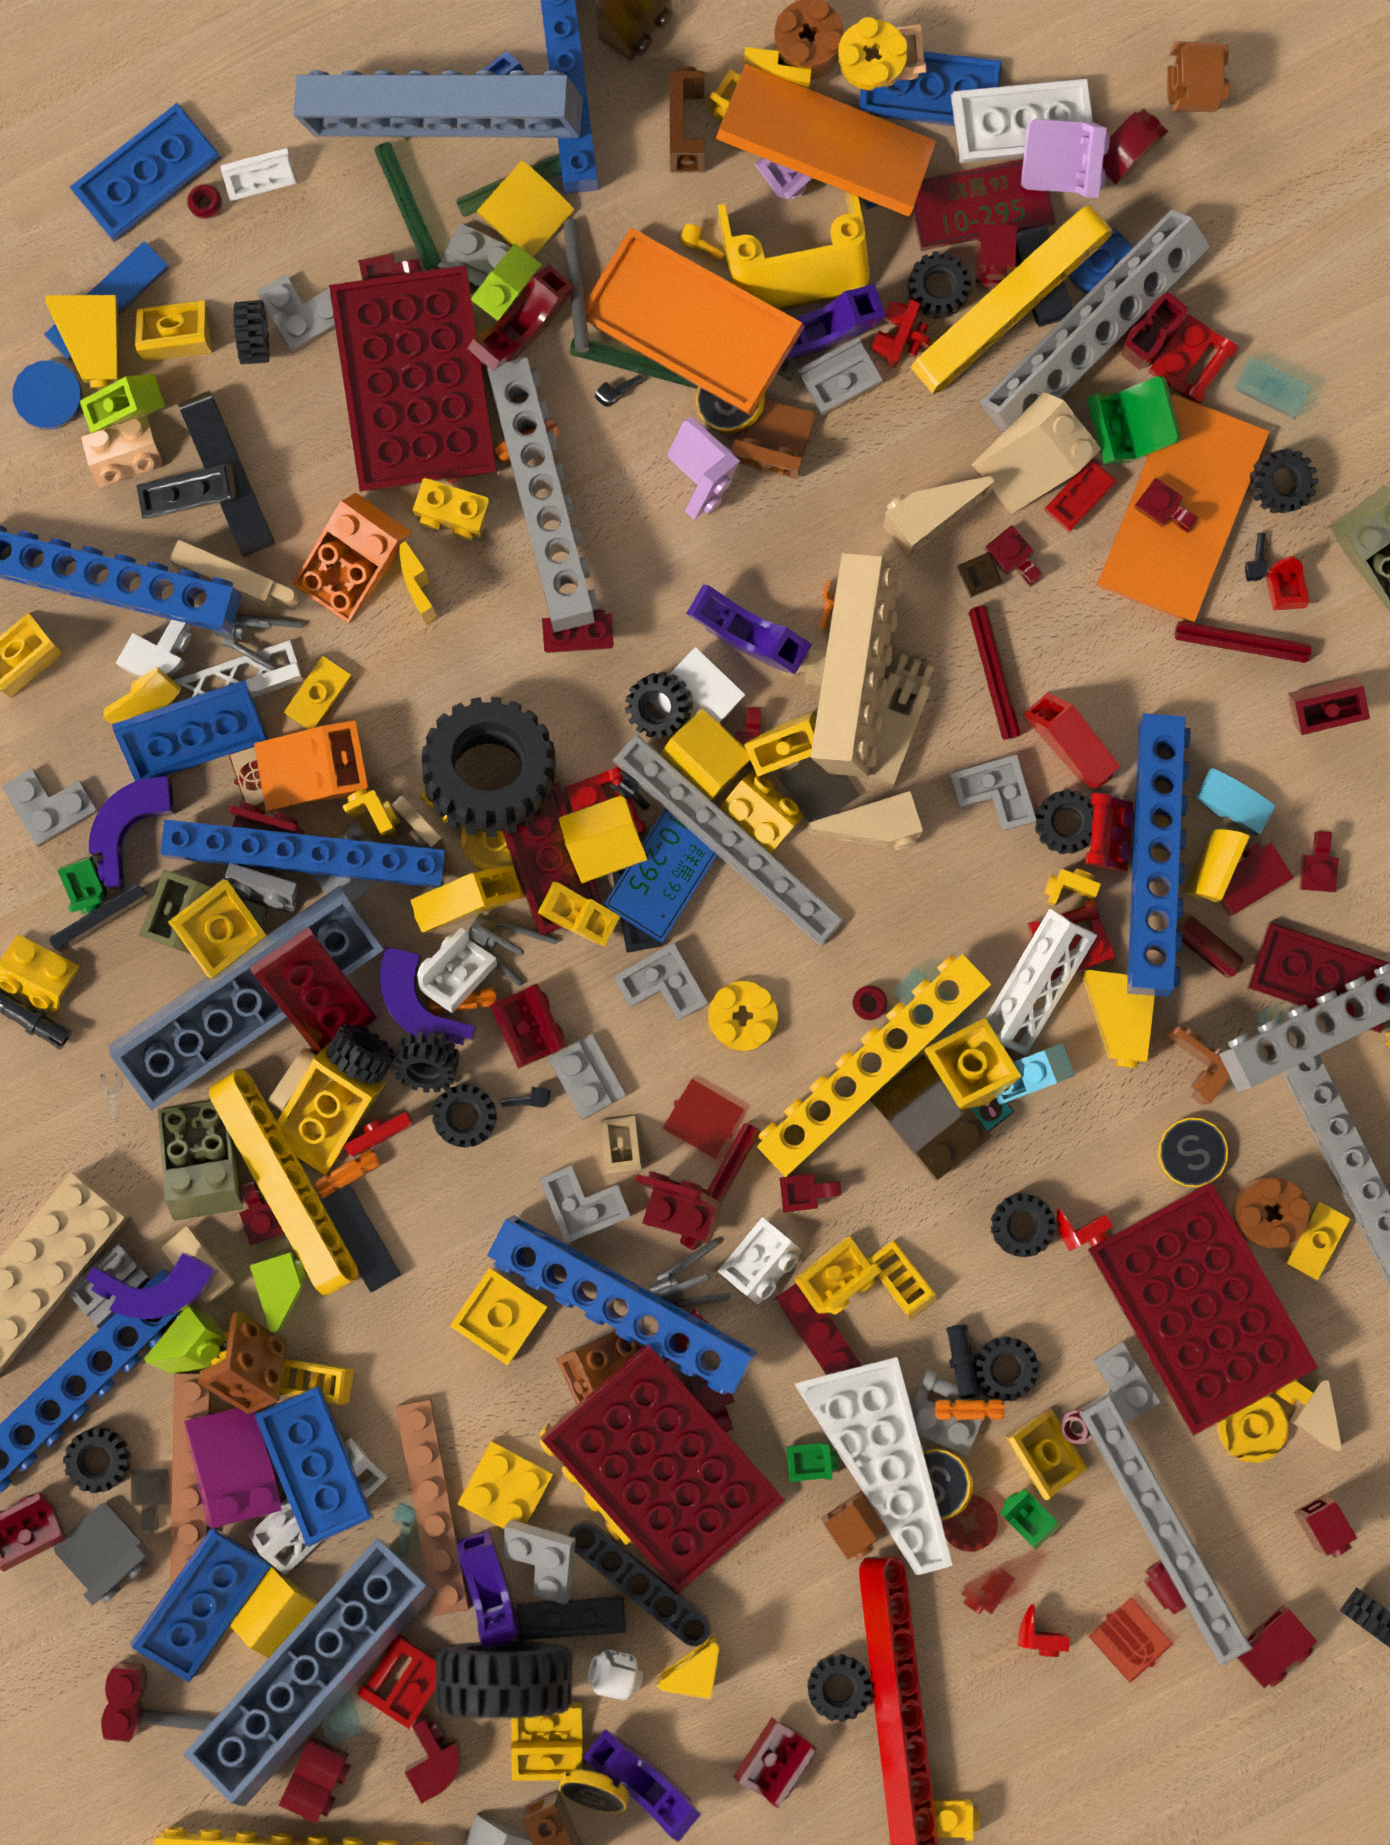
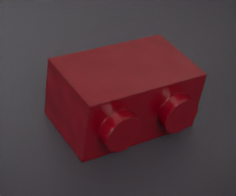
M982 224L977 240L975 283H983V287L994 289L1015 269L1017 225Z
M1357 677L1288 693L1294 725L1301 735L1370 719L1364 685Z
M1258 842L1242 852L1245 859L1237 864L1224 896L1220 901L1229 917L1294 878L1272 842L1265 847Z
M1325 1495L1293 1512L1314 1549L1325 1556L1332 1554L1333 1557H1338L1352 1548L1350 1543L1358 1539L1336 1500Z
M1282 1605L1246 1637L1252 1649L1238 1656L1237 1659L1263 1688H1266L1268 1685L1274 1687L1287 1676L1288 1673L1285 1670L1295 1661L1298 1664L1303 1662L1313 1653L1314 1649L1312 1646L1317 1640L1292 1611L1285 1605Z

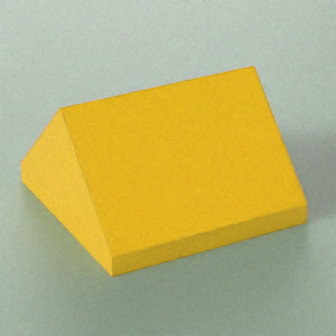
M205 300L137 309L135 347L142 360L149 362L212 353Z
M29 612L0 636V690L10 698L63 654L62 650Z
M704 708L669 740L660 753L666 761L711 801L719 795L750 761L746 748Z
M622 796L559 818L566 847L582 884L647 861L627 800Z
M986 1018L926 1047L924 1050L959 1109L986 1106L1021 1078L1019 1071Z
M1052 1408L1043 1411L1004 1435L1044 1500L1050 1499L1088 1468L1074 1444L1067 1441L1062 1435L1061 1423Z
M271 1566L230 1626L250 1649L269 1659L319 1602Z
M713 1634L702 1645L695 1647L658 1674V1688L665 1692L711 1699L719 1652L718 1637Z

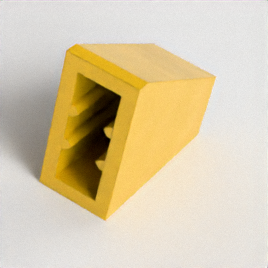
M45 295V303L83 382L90 383V388L103 389L111 385V383L118 381V300L116 295Z
M514 865L473 872L410 901L414 910V917L423 933L445 928L477 916L480 913H485L520 900L525 896Z
M1094 970L1084 971L1083 982L1108 1059L1117 1060V1067L1137 1069L1138 1063H1146L1148 1058L1155 996L1127 994L1126 974Z

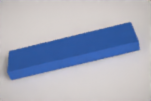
M143 241L86 295H116L119 316L169 269V266ZM54 324L44 335L70 361L72 357L56 324Z

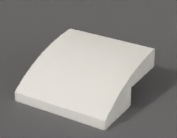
M696 647L668 675L674 674L678 676L676 681L679 683L683 680L686 684L683 689L685 692L689 690L692 696L688 698V702H693V708L688 712L691 713L689 720L684 722L685 725L703 708L721 724V721L745 698V694ZM654 692L648 698V702L666 717L671 709L670 701L663 693Z

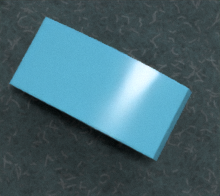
M1210 769L1195 796V799L1219 817H1229L1251 835L1261 834L1276 806L1251 788L1216 769Z

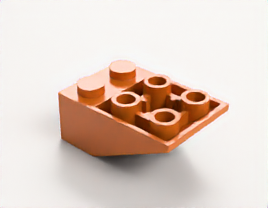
M354 493L339 503L294 580L293 585L349 624L400 553V544L407 541L412 531L359 494Z
M356 720L320 726L254 743L266 812L347 798L351 794L365 788L369 792Z

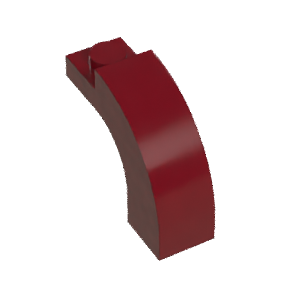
M551 265L546 266L531 277L521 295L503 317L493 326L475 337L467 349L481 363L487 365L493 371L506 362L516 360L553 320L575 286Z

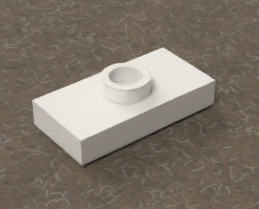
M287 148L220 166L230 201L297 184Z

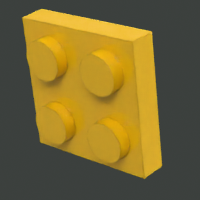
M222 879L168 921L207 977L212 979L267 936L228 880Z
M489 1267L450 1327L508 1366L547 1309V1306Z
M491 1440L458 1505L505 1529L506 1524L510 1520L527 1524L554 1473Z

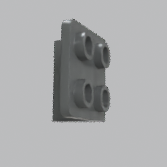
M107 1503L98 1505L66 1535L67 1540L54 1547L55 1554L88 1589L83 1596L91 1605L100 1600L105 1604L121 1590L117 1584L127 1575L131 1580L147 1566L144 1559L152 1553Z

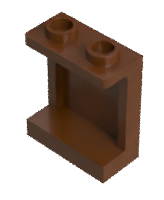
M683 66L677 68L676 71H669L670 173L705 172V139H684V100L704 98V71H697V68L691 66Z
M559 1790L526 1805L529 1815L524 1817L523 1823L533 1845H582Z

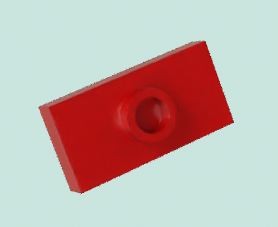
M1092 458L1045 507L1044 511L1070 533L1116 484L1117 480Z
M406 1111L387 1122L379 1118L363 1127L366 1132L365 1134L343 1146L349 1156L356 1157L413 1126L414 1122Z

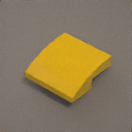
M523 160L519 162L477 210V214L497 230L509 245L513 246L516 243L533 258L560 229L564 221L575 212V209Z
M405 541L400 544V561L404 580L420 616L425 624L428 625L438 618L433 606L421 590L430 580L425 569Z
M1224 829L1211 830L1184 894L1195 899L1204 897L1215 903L1221 901L1249 835Z
M572 1702L569 1709L561 1714L511 1719L512 1781L561 1780L564 1772H568L571 1775L572 1770H583L582 1702Z

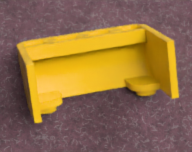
M845 192L849 214L841 215L833 221L830 229L832 245L769 258L764 257L762 245L757 238L751 235L732 237L725 204L718 205V223L731 283L780 311L836 300L844 291L868 286L870 268L865 226L858 196Z

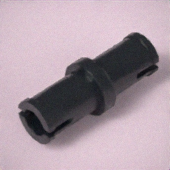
M962 1324L946 1328L952 1356L949 1360L950 1368L954 1369L959 1393L958 1398L968 1399L981 1395L975 1370L977 1356L972 1354L968 1325Z

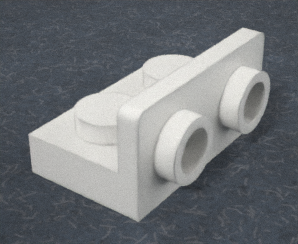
M762 1217L718 1272L756 1304H760L762 1300L772 1295L780 1278L796 1266L802 1250Z

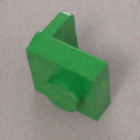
M92 855L58 868V874L70 899V904L67 906L70 913L80 910L81 914H87L101 906L100 903L108 893L103 881L101 882L99 879L98 869Z
M828 1441L786 1446L789 1482L833 1479L832 1471L838 1470L836 1449L830 1450Z
M1025 1488L1020 1492L1010 1495L1004 1502V1508L1000 1512L1035 1550L1061 1526Z

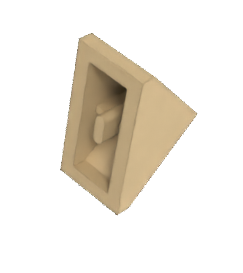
M635 1116L600 1120L606 1174L642 1170Z
M1324 1378L1316 1379L1309 1389L1314 1394L1306 1405L1302 1403L1298 1405L1288 1421L1333 1451H1341L1343 1449L1329 1380Z

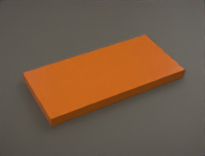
M746 63L715 138L910 217L936 144V140Z
M631 227L585 301L587 324L750 416L805 327L802 322Z
M1172 394L1171 399L1181 433V440L1172 446L1147 456L1096 586L1183 621L1194 623L1251 480L1250 473L1255 470L1253 466L1259 460L1270 431ZM1155 477L1184 497L1179 507L1187 509L1198 517L1189 533L1181 530L1170 520H1167L1165 525L1160 527L1134 508Z

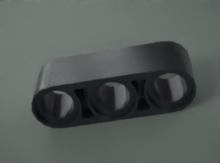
M1045 223L1017 231L1016 260L1018 266L1050 238ZM1064 280L1032 309L1038 328L1060 322L1072 310Z

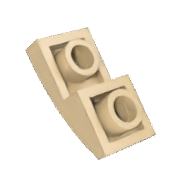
M185 1226L162 1247V1250L174 1267L184 1252L219 1270L208 1289L200 1297L206 1305L210 1306L235 1284L218 1256L212 1255L193 1227Z

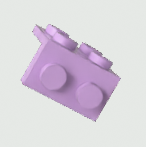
M1031 119L1027 124L1021 179L1022 186L1028 190L1075 192L1084 197L1099 198V189H1102L1105 183V170L1102 168L1103 155L1108 152L1109 148L1107 128L1094 122Z
M688 417L683 421L668 452V458L697 484L684 512L694 521L704 512L708 515L711 514L721 503V496L731 484V477L740 462L729 448L723 446L708 432L705 426L698 423L692 417Z

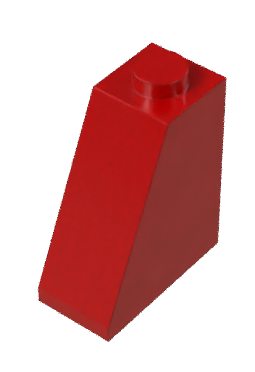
M1047 692L1022 714L1025 720L1083 784L1093 789L1103 786L1111 780L1113 772L1120 767L1074 705Z

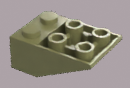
M1383 486L1329 527L1347 557L1390 611V488Z
M163 870L139 936L192 955L168 921L212 887ZM240 898L261 927L268 908Z
M207 1101L158 1110L165 1203L173 1220L177 1221L243 1209L235 1143L212 1102Z

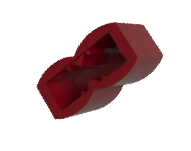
M1169 292L1161 295L1152 304L1145 319L1132 328L1122 346L1120 355L1139 370L1148 366L1156 358L1163 343L1172 338L1186 316L1188 307Z
M119 1662L110 1670L105 1683V1695L108 1705L101 1719V1731L104 1740L130 1742L138 1734L142 1726L143 1713L140 1699L144 1695L147 1686V1672L144 1664Z
M310 1736L278 1806L316 1824L320 1815L328 1817L336 1800V1797L330 1795L336 1782L343 1785L352 1766L346 1763L349 1753Z

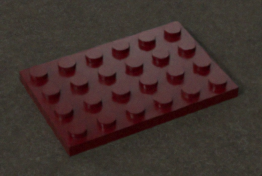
M467 266L329 285L359 491L368 492L421 484L424 478L437 482L497 473L481 362L467 349L472 340L477 337Z
M1212 1182L1088 1248L1090 1256L1193 1437L1318 1369L1316 1362Z
M649 1344L640 1349L540 1437L549 1450L678 1594L785 1501L781 1494Z

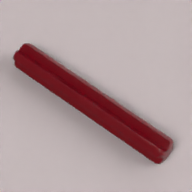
M986 605L976 606L970 609L969 617L1001 737L1003 740L1019 737L1021 732L988 608Z
M1179 621L1174 632V637L1178 641L1307 663L1312 652V646L1308 643Z
M749 1123L742 1125L707 1189L713 1192L711 1198L722 1203L760 1134V1130ZM684 1236L680 1239L681 1245L690 1250H696L700 1243L698 1240Z

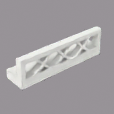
M288 640L255 653L270 662L273 655L286 651L290 665L271 671L247 656H242L173 681L180 687L183 686L193 691L192 697L205 693L201 690L208 677L216 675L227 680L224 685L225 687L239 682L234 678L240 666L250 664L259 669L257 676L246 680L252 698L304 681L291 641ZM232 670L229 676L222 674L223 672ZM199 681L196 688L189 685L191 683Z
M1049 909L985 1017L1001 1044L1023 1055H1027L1097 937L1091 931L1071 922L1052 909ZM1075 934L1081 935L1082 938L1076 948L1069 951L1068 946ZM1062 966V971L1058 978L1051 981L1053 971ZM1044 996V1002L1041 1007L1033 1011V1005L1036 1000ZM1026 1026L1027 1031L1019 1043L1013 1041L1018 1030Z
M349 1438L344 1445L357 1477L366 1469L374 1474L364 1484H361L367 1498L388 1476L367 1457L358 1443ZM287 1498L281 1503L282 1511L269 1514L248 1534L259 1554L284 1575L289 1573L319 1544L317 1543L311 1547L306 1546ZM294 1545L293 1552L283 1561L276 1556L285 1546Z

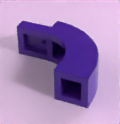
M875 284L844 291L830 304L811 313L796 317L795 319L802 322L805 327L786 358L794 357V359H799L832 348L866 332L883 320L886 314Z
M702 585L686 613L706 627L708 632L760 662L794 675L812 646L811 643L789 628L773 624L750 613L709 585Z
M169 777L146 778L124 786L104 803L96 815L89 837V853L93 856L103 855V860L98 861V874L100 881H105V887L109 889L125 888L122 847L128 831L137 822L145 818L175 815L173 783Z
M385 946L380 969V984L385 1004L395 1021L409 1034L413 1033L415 1037L417 1032H424V1036H429L431 1032L435 1033V1038L437 1039L439 1033H443L444 1037L447 1038V1042L452 1041L459 1045H463L465 1039L473 1041L476 1030L475 1026L432 1015L421 1004L417 995L416 981L422 956Z
M183 1252L170 1275L163 1282L152 1288L138 1289L132 1287L98 1267H92L85 1280L94 1284L91 1290L103 1298L110 1300L112 1295L116 1297L109 1308L110 1311L130 1318L155 1319L174 1315L194 1304L208 1289L219 1270L193 1255Z
M488 1530L457 1541L458 1557L472 1595L477 1616L478 1634L483 1648L490 1645L502 1646L512 1638L517 1637V1634H520L506 1575L491 1531Z
M607 1729L603 1731L583 1756L597 1773L612 1779V1784L618 1788L620 1784L625 1786L630 1793L629 1796L640 1804L664 1831L677 1842H680L701 1816V1813L690 1802L692 1799L674 1781L640 1752Z

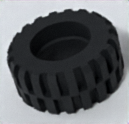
M481 697L471 699V705L464 707L461 702L452 706V715L448 716L446 713H443L436 720L437 728H430L426 736V745L422 749V775L428 801L433 802L434 811L439 817L446 815L448 824L455 829H458L460 825L465 826L466 834L476 836L478 831H486V837H497V831L505 830L507 835L517 832V824L522 823L526 827L534 821L535 812L538 814L543 812L547 806V798L552 796L554 789L556 761L554 744L549 740V731L544 724L538 725L537 715L531 710H527L524 714L521 712V704L510 701L509 705L502 704V698L491 697V702H482ZM496 744L508 748L516 754L522 763V771L519 777L510 785L498 790L486 791L473 788L462 781L456 773V762L463 753L475 746Z
M517 1641L508 1642L502 1646L490 1645L484 1648L481 1642L443 1646L436 1654L435 1704L441 1713L470 1718H533L564 1713L572 1704V1654L568 1647L564 1645L544 1642Z

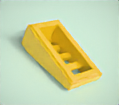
M892 1240L869 1257L867 1261L870 1265L880 1266L893 1255L898 1257L896 1262L876 1276L907 1318L911 1320L935 1303L937 1296L895 1240ZM904 1266L907 1271L891 1282L889 1277ZM913 1278L915 1280V1283L902 1293L898 1292L897 1289ZM922 1290L924 1294L908 1305L906 1301Z
M284 1358L280 1394L296 1397L319 1386L321 1373H324L323 1393L327 1403L337 1405L348 1404L354 1369ZM292 1368L297 1369L295 1388L289 1387ZM306 1371H311L308 1390H305ZM335 1376H337L334 1394H332Z

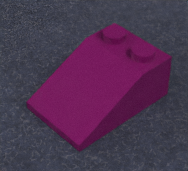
M233 1408L184 1421L206 1525L211 1528L282 1511L275 1476L264 1438L254 1416L256 1411L247 1414L239 1408Z

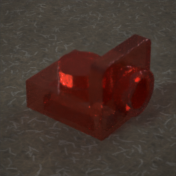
M1000 1568L997 1574L992 1571L981 1586V1589L985 1591L982 1597L964 1585L960 1591L966 1597L963 1603L980 1615L984 1610L992 1615L1015 1580L1014 1576L1003 1568Z

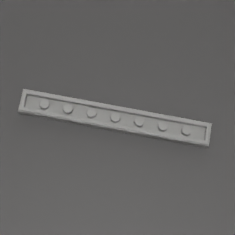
M635 734L612 760L817 945L822 946L844 921L839 914L640 736Z
M1109 1396L1080 1412L1079 1415L1219 1665L1222 1666L1251 1650L1252 1648L1112 1397Z

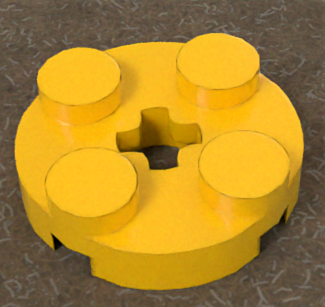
M865 17L857 24L852 25L844 33L839 43L838 59L843 76L852 85L863 90H874V88L882 86L886 88L894 84L903 74L907 62V42L901 32L892 24L883 20H875L871 17ZM877 48L882 58L880 60L874 58L869 62L866 60L867 53L865 50Z
M748 981L733 982L720 989L711 1001L708 1010L710 1030L719 1042L735 1051L757 1049L768 1041L778 1021L777 1006L769 992L756 983ZM740 1006H745L747 1012L753 1013V1019L747 1020L746 1026H739V1020L733 1019L732 1016L733 1013L739 1012Z

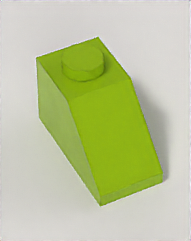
M515 243L491 271L471 300L499 321L542 264Z
M154 374L126 376L80 400L91 433L149 415L165 407Z
M294 1252L250 1265L270 1333L282 1329L304 1287L302 1278L307 1277L299 1258H296Z
M189 1306L183 1310L145 1356L144 1360L146 1363L170 1374L208 1368L211 1360L218 1355L219 1348L227 1339L211 1316Z

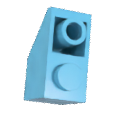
M1063 1043L1013 1062L1021 1078L998 1095L996 1099L998 1104L1001 1105L1074 1077L1075 1074Z

